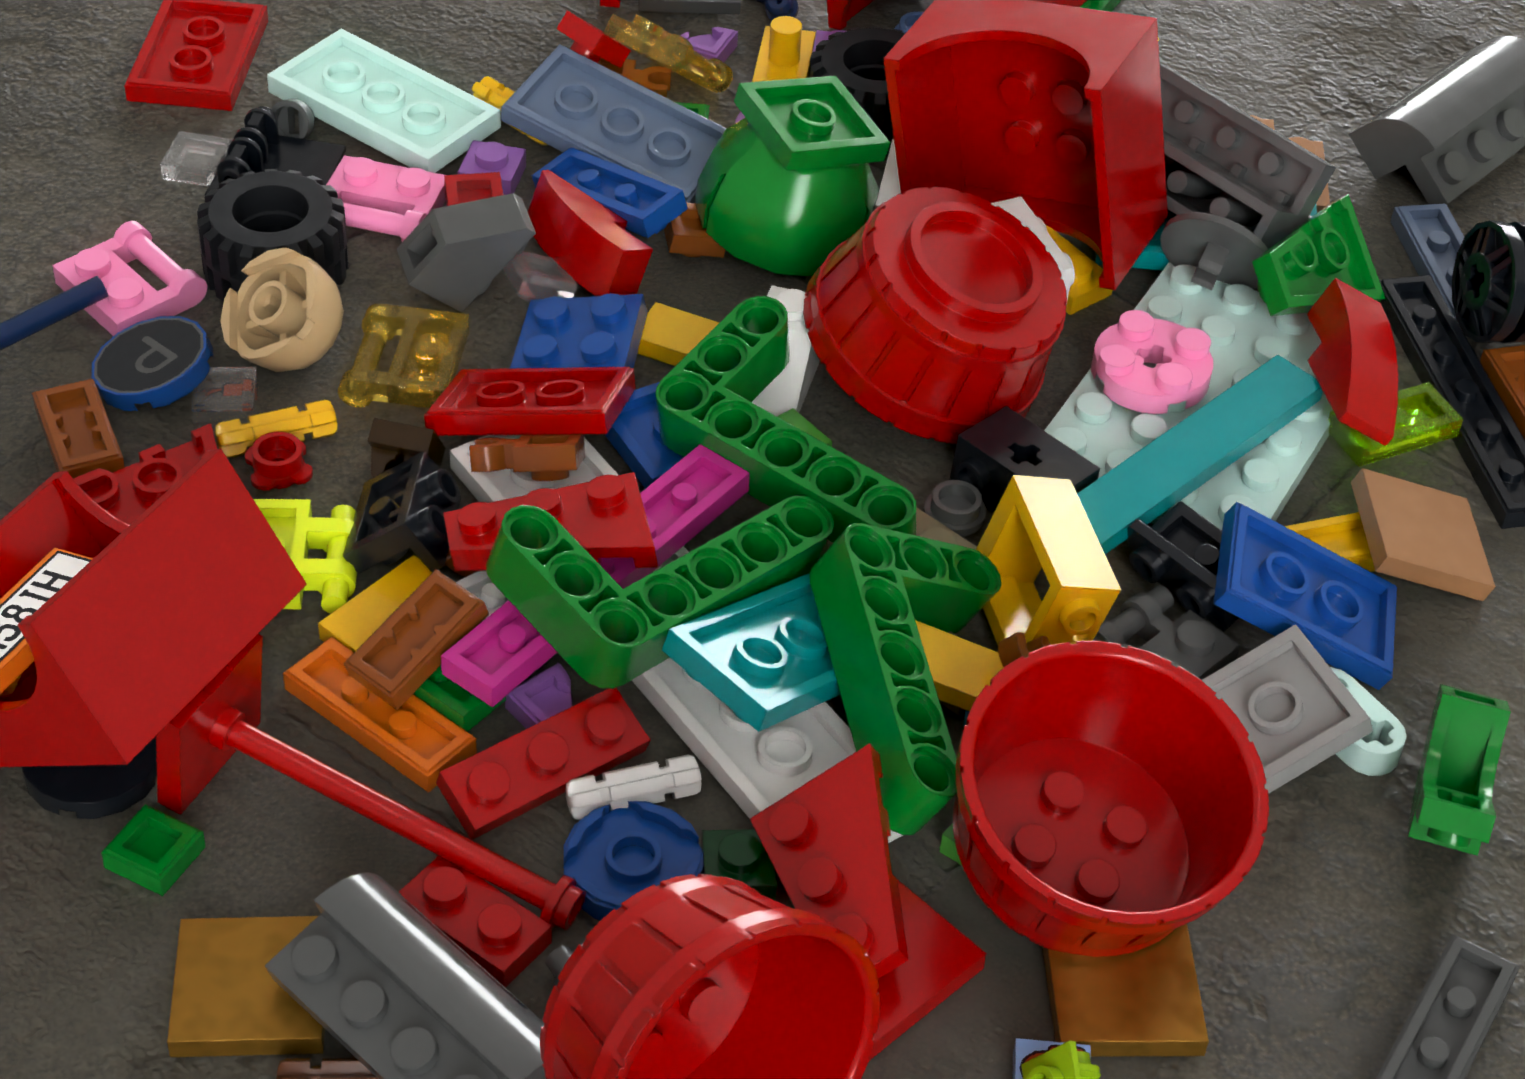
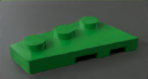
M1349 194L1331 202L1252 261L1258 279V292L1267 305L1270 316L1308 313L1335 278L1378 302L1386 299Z

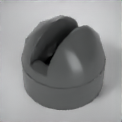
M287 99L276 103L271 108L276 115L279 135L306 139L312 133L315 117L312 109L305 102L298 99ZM294 108L298 110L299 134H293L295 130Z

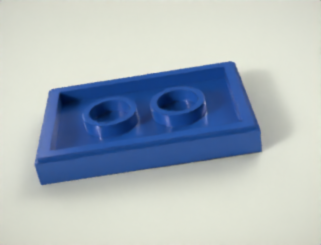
M1236 501L1224 514L1213 604L1274 636L1296 624L1327 664L1346 672L1377 690H1380L1393 678L1397 586Z

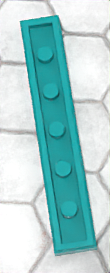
M1276 355L1078 492L1077 495L1104 553L1107 554L1128 539V527L1135 520L1139 519L1146 525L1319 402L1322 398L1323 390L1317 379L1280 355Z

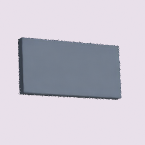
M561 44L501 106V121L561 152H565L572 147L683 190L687 203H695L698 178L714 147L727 129Z

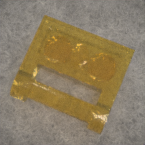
M612 14L603 32L649 60L671 69L672 72L711 92H723L732 82L733 72L726 63L720 59L704 57L693 50L692 44L687 39L665 31L664 28L638 14L635 15L632 23Z
M382 303L369 306L362 320L361 327L364 335L353 366L342 375L338 386L339 398L347 405L356 408L368 406L372 401L430 408L456 376L469 335V314ZM395 335H401L389 371H376L386 342Z

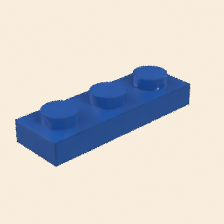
M572 147L531 175L536 188L542 170L552 171L628 221L625 227L626 230L645 238H649L653 234L665 229L668 223L688 209L683 190Z

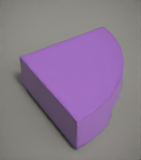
M712 27V34L698 35L690 38L689 32L683 33L670 42L669 59L717 72L737 47L738 31Z
M557 663L511 691L506 696L505 708L527 729L573 706L571 681L562 665Z

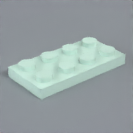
M342 28L267 74L269 93L282 100L298 99L305 102L312 109L314 117L410 168H421L425 171L436 173L468 151L473 140L482 141L501 128L500 109Z

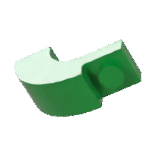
M1440 684L1417 776L1409 819L1408 837L1478 856L1481 842L1489 844L1496 819L1492 803L1495 774L1511 713L1507 701Z

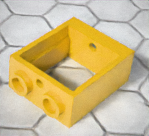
M1013 475L976 548L977 551L990 559L1001 576L1002 585L1000 590L983 607L997 645L999 641L1017 632L1024 633L1026 643L1040 636H1046L1051 645L1065 642L1076 644V641H1093L1118 597L1121 588L1071 480ZM1041 568H1043L1050 584L1042 601L1034 585V581Z

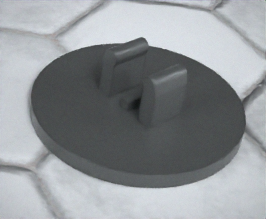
M1184 213L1173 217L1167 222L1160 238L1165 256L1175 267L1182 264L1197 267L1191 282L1209 290L1213 289L1216 280L1230 285L1243 284L1252 289L1258 288V279L1252 261L1267 251L1268 248L1254 233L1244 226L1227 218L1209 213Z

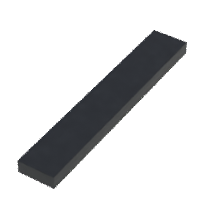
M1431 275L1379 280L1386 298L1379 302L1384 309L1390 326L1500 528L1525 527V439L1454 315L1450 312Z

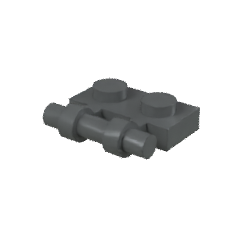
M1161 585L1154 587L1148 593L1138 592L1122 603L1120 614L1110 621L1104 620L1093 640L1119 643L1121 647L1127 648L1128 644L1125 642L1137 634L1147 641L1139 649L1152 652L1172 661L1171 664L1173 666H1181L1200 680L1236 660L1240 648L1239 643L1191 610H1188L1174 622L1164 616L1163 613L1173 606L1174 599L1171 592Z

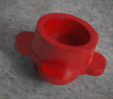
M271 432L259 437L246 450L244 455L245 462L253 467L254 473L250 477L252 486L258 490L267 491L273 488L282 489L293 484L301 485L307 483L313 476V469L304 461L303 456L306 454V445L296 436L286 432Z

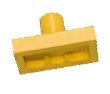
M780 16L774 18L770 26H765L752 82L809 78L810 59L816 32L802 30V23L794 17Z

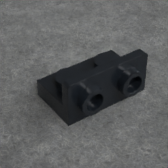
M423 451L364 482L353 519L354 524L348 536L343 557L360 574L379 563L388 565L397 561L411 548L431 572L444 567L449 544L443 512L459 509L461 500L460 490L453 476L446 469H439L429 455Z

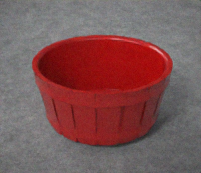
M921 187L907 190L878 206L872 212L867 222L848 240L840 243L830 252L824 263L815 271L808 282L805 292L807 297L804 299L803 314L805 326L809 329L807 334L820 362L826 365L825 369L834 381L849 396L852 395L858 404L886 423L889 421L893 423L894 427L926 439L934 438L935 441L957 444L959 434L1005 406L1024 418L1026 417L1043 385L1047 363L1054 344L1063 330L1067 296L1064 280L1061 279L1062 274L1050 252L1045 250V245L1027 226L1024 227L1021 224L1022 222L999 206L995 207L991 204L992 202L967 192L960 193L959 190L944 187H932L931 189Z
M1076 641V644H1070V642L1053 644L1029 652L1028 657L1021 656L1006 665L990 680V686L986 684L975 699L968 714L966 725H964L956 759L957 794L953 806V834L956 850L969 882L987 908H990L994 912L993 914L1007 927L1022 937L1024 935L1030 938L1029 941L1050 950L1092 957L1118 956L1139 951L1159 942L1176 928L1197 920L1216 907L1243 881L1242 877L1249 873L1257 860L1265 839L1262 834L1267 831L1269 817L1268 789L1264 788L1267 781L1262 761L1253 741L1249 742L1247 738L1249 734L1224 700L1222 698L1219 700L1215 696L1216 692L1198 677L1179 665L1178 667L1171 664L1172 661L1129 645L1127 648L1121 647L1119 643Z
M689 874L661 881L658 886L653 884L637 892L622 902L620 908L617 910L613 909L599 921L585 936L586 940L584 943L577 946L558 976V984L553 986L542 1019L544 1026L541 1027L540 1052L544 1063L542 1065L546 1079H861L875 1043L874 1034L878 1030L880 993L877 992V989L879 988V982L870 956L865 954L866 950L855 938L835 928L818 915L788 907L761 895L758 891L739 880L710 874H698V876Z

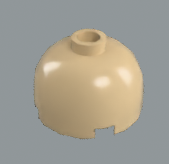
M286 247L267 250L249 261L241 270L248 277L241 284L238 292L229 288L224 298L220 320L223 338L230 348L237 351L243 359L275 372L305 369L319 361L333 346L338 336L344 312L337 284L311 258Z

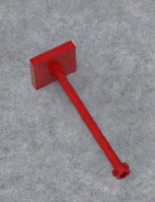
M259 634L156 735L157 803L180 815L238 750L542 910L540 918L552 925V928L556 925L564 930H568L584 904L586 891L576 887L575 879L564 875L555 884L257 729L256 727L261 723L263 636Z

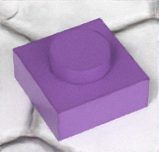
M473 140L457 173L500 172L503 194L514 193L526 168V149L505 146L498 142Z

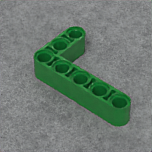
M755 296L738 304L658 384L656 388V403L660 437L663 444L673 452L685 457L700 444L750 472L749 491L747 494L770 507L795 495L807 496L819 501L826 506L833 517L834 527L828 539L832 543L853 523H864L916 535V500L910 491L752 403L789 363L788 313L785 306L777 299L768 296Z
M795 495L782 500L623 589L554 516L536 506L520 505L511 508L505 513L488 557L486 570L492 583L581 678L599 688L613 689L628 683L670 658L662 651L670 628L810 573L832 534L834 521L832 514L822 503L807 496Z
M853 523L842 532L812 567L809 573L810 584L855 749L858 751L870 743L880 754L883 777L879 778L883 807L888 811L890 830L901 835H914L957 794V758L915 620L947 633L949 631L952 633L959 632L1000 590L1002 585L1001 576L989 558L972 548L864 523Z

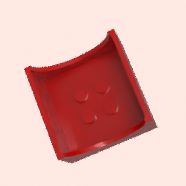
M934 0L883 58L901 194L914 188L928 187V189H931L932 187H944L959 190L960 193L967 192L992 203L1022 197L1035 216L1040 217L1045 225L1051 227L1054 231L1072 236L1090 246L1103 262V270L1099 276V288L1116 290L1168 216L1157 18L1028 0Z
M222 449L208 450L199 458L200 461L131 525L120 521L101 508L79 487L68 471L55 472L0 520V599L54 548L93 558L36 612L26 616L17 624L31 649L34 662L22 673L13 693L0 697V767L128 765L307 585Z

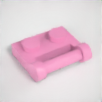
M344 155L326 184L331 185L337 191L338 198L343 201L346 226L399 236L402 242L432 209L443 207L446 201L443 174L428 172L421 168H407L376 162L364 157L356 158Z
M137 221L125 222L116 230L113 238L89 249L82 250L78 254L53 265L55 283L63 291H67L95 276L101 279L107 290L108 297L84 310L112 336L137 322L160 316H175L196 306L205 297L208 287L206 281L194 270L183 269L152 242L151 233ZM138 259L162 280L167 287L157 291L126 263Z

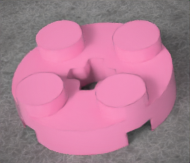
M1129 310L1120 315L1119 323L1109 326L1097 338L1091 372L1094 379L1098 375L1104 382L1103 393L1110 400L1125 408L1148 414L1167 413L1169 404H1179L1186 401L1185 409L1199 403L1208 391L1213 371V358L1209 351L1211 339L1209 335L1200 329L1186 328L1174 322L1156 319L1141 310ZM1144 363H1154L1157 365L1151 368L1145 366Z

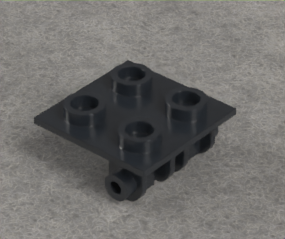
M265 106L251 109L245 116V127L236 132L234 139L228 147V153L220 161L217 173L208 187L205 196L210 190L220 189L219 183L229 178L237 179L241 177L240 174L250 171L254 173L265 172V169H278L280 172H287L289 170L300 171L302 176L313 175L322 179L323 185H326L343 158L346 146L279 135L278 122L272 109Z

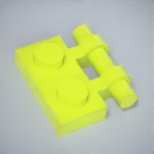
M253 499L307 584L283 609L301 610L304 591H318L322 594L321 607L329 614L347 603L348 597L355 592L357 572L353 565L343 557V553L354 524L353 519L356 510L349 505H337L331 511V518L312 517L311 499ZM323 549L327 553L326 559H307L308 550Z

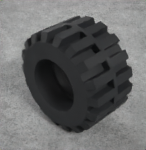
M869 26V28L854 27L847 29V32L833 33L829 35L828 40H821L816 46V51L812 52L809 78L837 76L890 141L886 157H888L894 136L883 58L902 38L904 33L901 30L893 28L883 29L877 26Z
M265 169V172L259 173L250 171L240 174V178H229L219 183L220 189L210 190L204 197L205 203L199 205L197 225L203 273L208 288L215 290L216 297L224 302L229 288L238 292L241 284L248 277L241 270L249 261L267 250L285 247L295 250L301 255L317 262L337 285H342L347 277L346 270L349 268L344 204L342 199L338 198L337 191L331 185H323L322 179L313 175L305 177L302 176V172L294 170L280 172L278 169Z

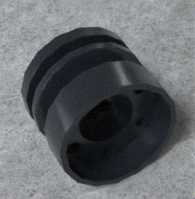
M1489 220L1477 223L1465 235L1457 252L1452 274L1454 312L1456 320L1465 336L1477 343L1499 341L1511 344L1525 341L1524 222L1507 224L1503 221Z

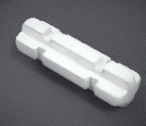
M687 754L666 759V766L659 767L658 762L655 761L603 772V780L599 781L595 780L594 775L571 779L566 783L567 806L573 819L581 820L594 809L609 804L611 811L618 808H628V801H647L653 804L665 802L664 795L672 793L673 799L693 796L701 791L702 778L698 763L694 756Z

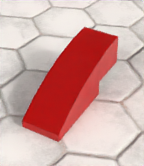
M542 170L528 209V214L536 232L533 237L543 251L564 272L594 296L610 293L618 295L637 294L653 248L625 230L628 221L552 171Z
M1335 278L1307 313L1322 342L1307 361L1338 421L1387 446L1394 437L1398 407V365L1391 326L1380 302Z

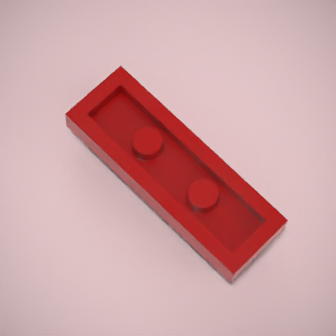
M608 688L441 771L436 784L467 835L473 840L565 793L566 783L571 779L589 775L596 777L645 752L651 740L618 689Z

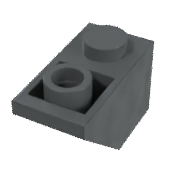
M511 193L432 209L397 248V252L410 286L462 313L478 295L483 294L489 288L492 280L512 258L523 252L529 240L536 232L523 199Z

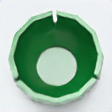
M837 76L739 83L734 103L745 118L724 131L698 178L695 205L702 228H706V233L735 258L776 274L813 276L815 271L824 263L828 254L860 229L875 210L879 188L868 163L884 161L890 141Z

